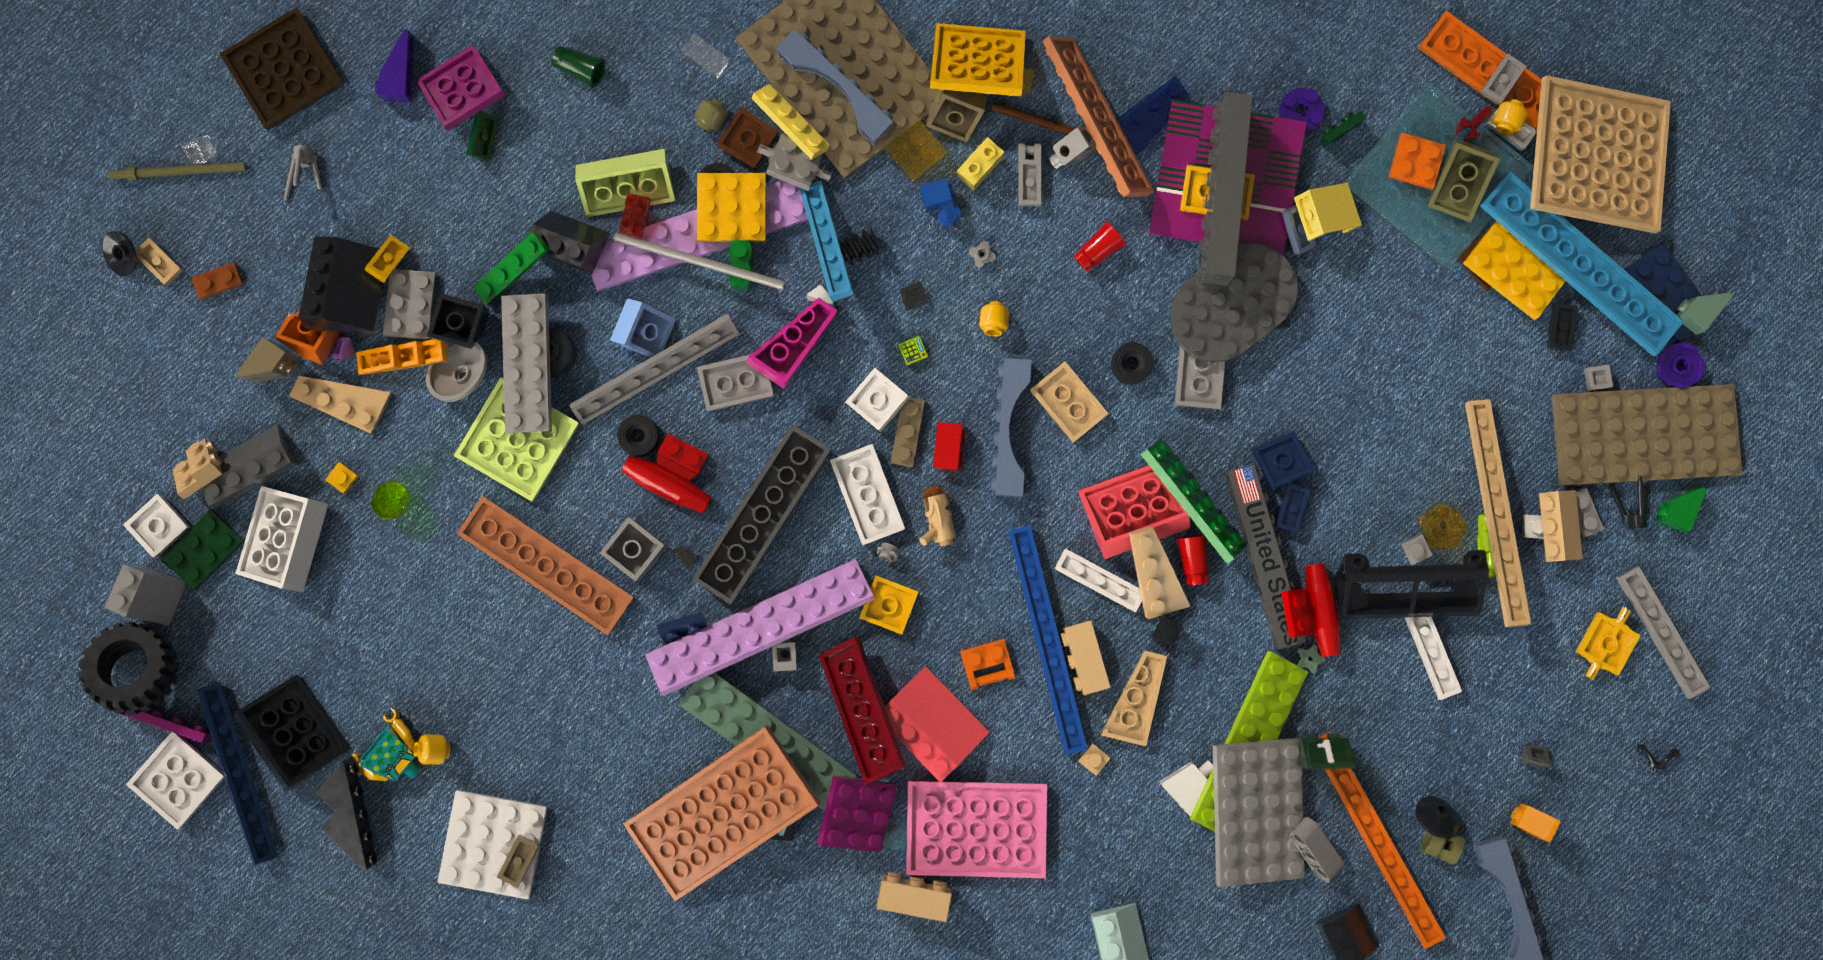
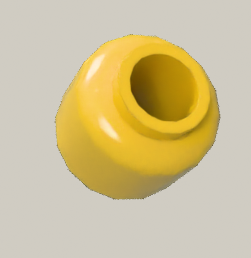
M1512 99L1510 102L1500 104L1493 119L1498 132L1505 135H1513V133L1521 131L1528 116V111L1523 107L1524 104L1521 101Z
M992 301L983 306L980 311V329L988 336H1001L1009 327V309L998 301Z
M441 734L422 735L413 748L414 756H417L419 762L424 765L442 764L445 759H448L451 750L450 742Z

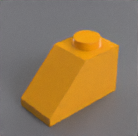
M1520 803L1512 812L1510 824L1536 838L1551 842L1561 821Z

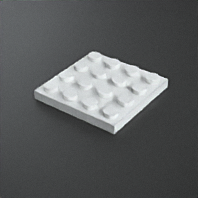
M456 790L438 883L530 899L540 847L518 888L500 880L497 876L519 834L541 845L548 806Z

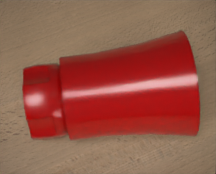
M1105 221L1100 229L1080 247L1081 250L1073 257L1088 272L1094 266L1097 267L1111 254L1126 246V243L1120 234Z
M1204 534L1176 538L1187 585L1209 583L1208 539Z

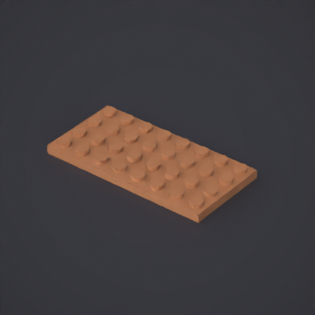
M766 725L623 825L674 901H676L819 806L821 802L770 727Z

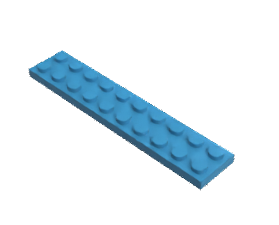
M1511 171L1508 172L1482 202L1480 207L1652 356L1658 355L1684 321L1563 216L1530 209L1532 190Z

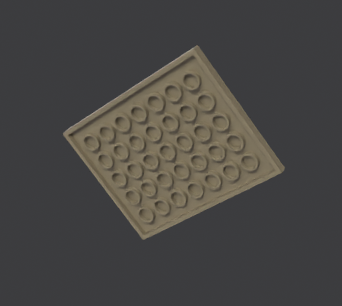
M785 0L735 37L736 41L770 85L830 144L828 151L824 152V154L844 180L929 116L939 90L930 89L931 70L876 0ZM794 29L799 34L801 32L806 34L811 40L810 44L815 49L818 47L822 49L828 56L827 60L832 65L834 63L838 64L843 69V75L848 80L850 78L854 79L859 84V90L864 95L870 94L876 100V106L881 111L885 109L892 115L894 128L876 146H873L858 131L854 110L847 97L838 87L816 74L792 70L777 55L776 48Z

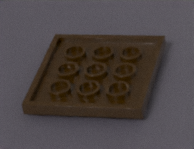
M297 7L219 53L267 131L345 85Z

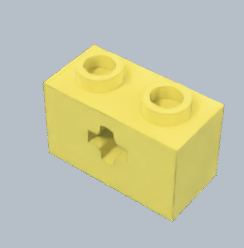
M987 137L957 170V177L974 191L1004 157V151Z

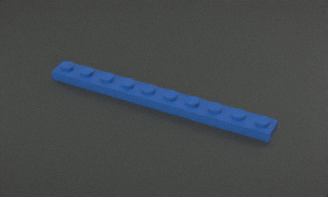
M1031 525L1009 530L1008 534L1064 754L1087 750Z

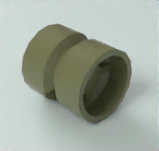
M1426 831L1421 842V852L1432 857L1439 855L1440 860L1454 865L1463 852L1465 839L1457 834L1441 838Z

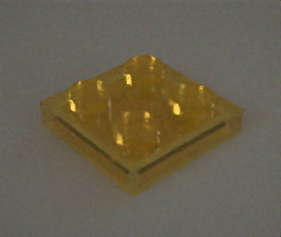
M919 119L884 147V150L913 183L948 155V152Z

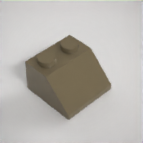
M938 90L926 122V127L967 142L985 111L987 94Z
M262 337L236 375L254 383L285 378L297 369V362L300 358L280 344Z

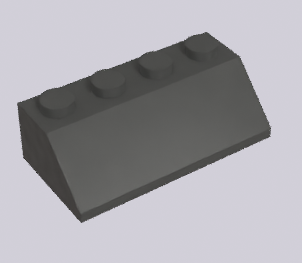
M276 425L218 456L222 461V464H220L222 475L200 490L210 507L220 508L300 464L280 426Z

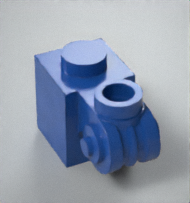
M946 178L920 185V193L926 212L940 209L941 211L938 215L939 224L944 228L953 226L955 221L961 218L958 205L954 206L952 197H955L953 185L948 184Z

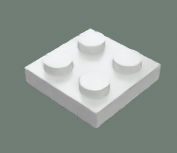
M874 368L845 403L881 432L910 397Z
M156 494L123 524L153 558H158L191 528L161 494Z

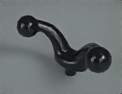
M1643 744L1637 746V751L1645 753L1648 757V765L1653 768L1655 773L1658 772V769H1664L1673 757L1677 758L1680 755L1679 750L1672 749L1668 756L1658 762Z

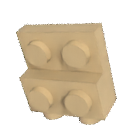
M204 438L200 442L192 444L186 450L187 460L178 463L172 469L177 494L183 500L222 475L220 466L222 461L217 454L219 449L211 440L207 441Z

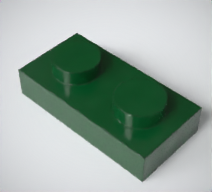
M483 111L475 114L466 155L483 162H489L499 118Z
M1362 111L1355 115L1351 112L1341 119L1343 123L1335 127L1333 124L1322 132L1324 136L1319 140L1323 148L1359 126L1366 119Z

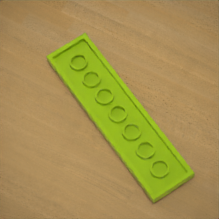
M1267 651L1224 744L1277 740L1308 671L1273 652ZM1212 769L1189 819L1215 832Z

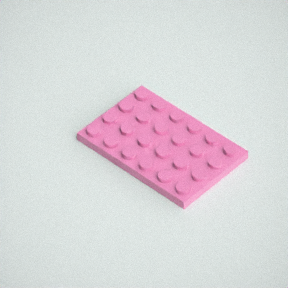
M908 780L906 875L1046 878L1047 784L942 781L940 783L939 781Z

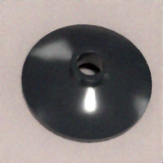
M112 231L107 233L102 244L106 263L114 273L120 276L130 275L134 272L137 264L136 251L132 242L122 232Z
M1427 796L1417 802L1415 815L1420 825L1427 832L1437 837L1447 838L1453 836L1458 831L1460 825L1459 817L1453 807L1446 801L1438 797Z

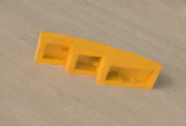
M435 339L424 342L414 341L401 345H387L356 352L359 375L402 370L448 361L447 343Z

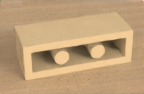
M1576 490L1539 493L1546 562L1583 559Z
M1091 620L1064 627V633L1060 635L1064 647L1068 646L1070 651L1067 660L1070 669L1074 668L1077 677L1073 678L1076 690L1081 691L1082 695L1110 688Z

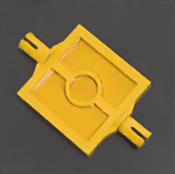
M1622 607L1617 619L1609 618L1600 612H1597L1575 651V653L1586 658L1591 663L1585 675L1589 679L1595 680L1600 669H1605L1618 676L1621 673L1641 636L1625 624L1631 613L1630 610Z

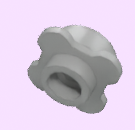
M982 241L979 246L971 247L969 250V255L973 256L975 266L978 268L995 260V254L991 252L990 244L987 241Z
M882 543L881 547H877L878 551L876 554L883 561L892 562L898 560L899 549L896 546Z

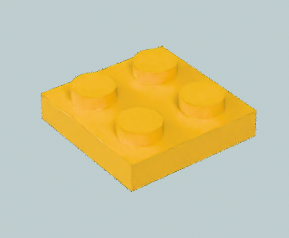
M875 576L870 589L875 600L864 604L859 618L902 635L918 591Z

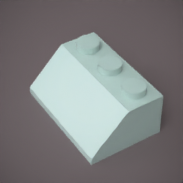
M1136 903L1090 913L1101 960H1149Z

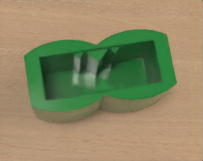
M732 240L729 247L731 266L752 272L751 266L754 261V252L749 240ZM729 275V280L734 290H751L753 281Z

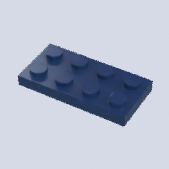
M1665 243L1660 244L1624 269L1676 315L1679 313L1677 308L1685 299L1690 300L1697 296H1702ZM1682 324L1672 338L1676 343H1679L1693 334V332Z

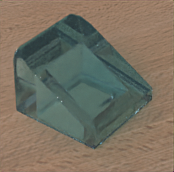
M888 822L882 846L905 851L907 826Z

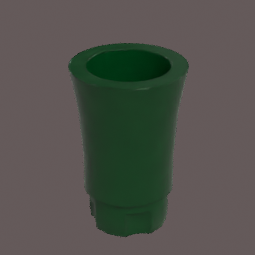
M562 46L555 49L551 60L553 67L579 79L591 88H595L600 83L606 65L604 58L587 55Z

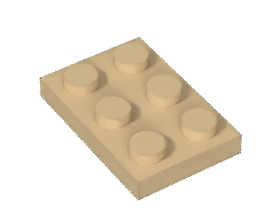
M1065 361L1030 389L1032 395L1072 443L1109 414Z

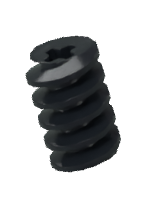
M871 227L870 234L864 229L861 231V238L857 233H854L853 241L848 236L845 237V244L839 240L844 260L848 261L851 265H854V257L859 262H862V254L868 259L871 258L870 251L879 255V245Z

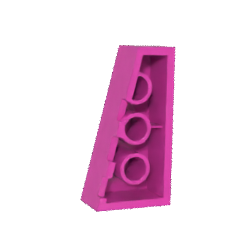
M818 298L788 325L786 324L776 335L767 340L757 351L747 357V364L785 389L834 321L838 310Z

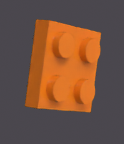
M1401 133L1388 178L1430 190L1434 189L1446 145Z

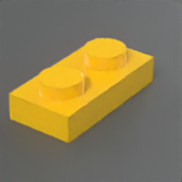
M390 235L364 270L384 283L407 254L410 247Z

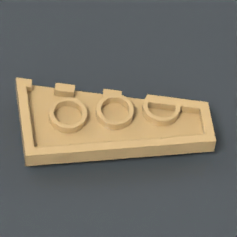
M298 376L289 396L368 433L374 434L393 393Z
M1148 526L1129 532L1145 617L1152 619L1190 607L1154 528Z
M1143 651L1100 735L1142 746L1147 745L1167 656Z

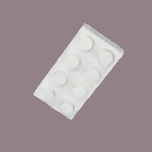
M873 444L830 460L862 546L905 530Z

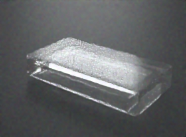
M695 33L681 49L683 55L716 79H718L730 63L729 58Z

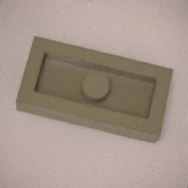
M519 834L497 878L518 888L540 844Z

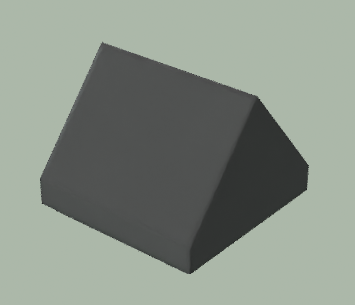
M1525 744L1521 764L1540 769L1549 768L1551 762L1548 749Z

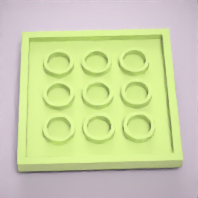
M500 377L454 456L534 502L580 423L551 407L552 431L505 433L504 379Z

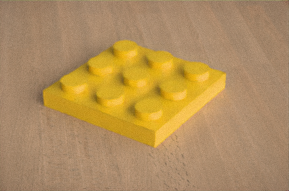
M697 173V242H732V240L766 242V173Z

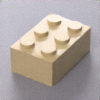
M888 872L887 875L883 874L877 909L943 922L947 921L951 887H948L946 882L934 880L933 884L924 882V878L911 876L910 879L901 878L902 874L896 872Z

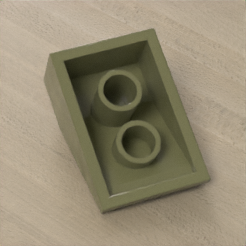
M1455 138L1438 177L1428 207L1471 223L1500 161L1499 154Z

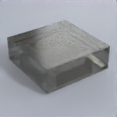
M921 282L899 289L906 312L928 304Z

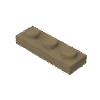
M909 398L901 407L890 464L913 468L925 400Z

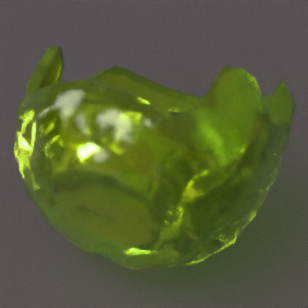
M399 481L385 482L375 489L374 497L371 500V508L382 519L392 520L398 518L408 510L411 504L410 492Z

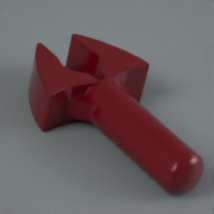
M1486 106L1471 121H1467L1464 117L1460 119L1455 135L1463 129L1470 128L1469 135L1462 141L1466 142L1478 138L1481 134L1477 131V127L1493 113V109L1490 106Z

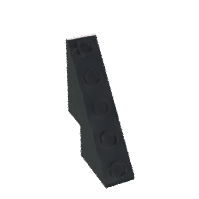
M351 757L343 761L315 793L335 812L321 829L366 871L377 864L378 857L372 843L373 833L368 824V810L364 805V791L358 776L359 766L355 762V758Z

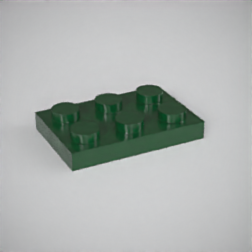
M210 509L161 559L193 590H198L245 540L213 509Z

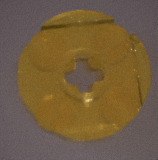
M1438 504L1428 508L1424 515L1419 518L1423 536L1431 549L1448 550L1461 544L1462 533H1465L1466 527L1461 513L1456 508L1452 509L1448 504ZM1440 523L1446 525L1444 532L1441 530Z

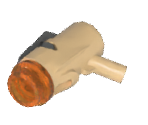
M941 485L923 489L925 515L928 518L929 531L919 539L920 543L926 546L934 539V543H939L940 547L953 544L952 539L957 538L954 529L957 522L947 493H945V490H942Z

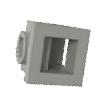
M791 638L772 646L773 672L798 670L796 642H791ZM783 650H788L790 653L787 659L781 656Z

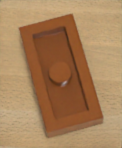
M235 262L191 278L200 300L244 285L240 270Z

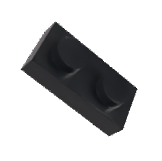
M1558 302L1552 304L1547 348L1572 351L1578 311L1577 305Z

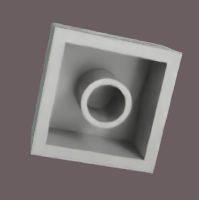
M627 517L601 550L600 554L635 582H640L668 546L633 518Z

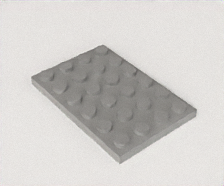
M1291 738L1213 745L1216 885L1227 887L1305 878L1304 857L1290 838L1292 831L1303 820L1301 739Z

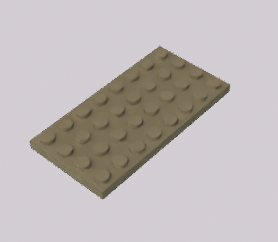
M1734 384L1552 395L1559 486L1638 481L1639 476L1643 478V481L1743 475Z

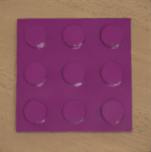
M474 45L416 80L447 131L505 96Z
M833 775L817 844L826 847L882 852L897 785L884 781H876L865 785L861 778Z

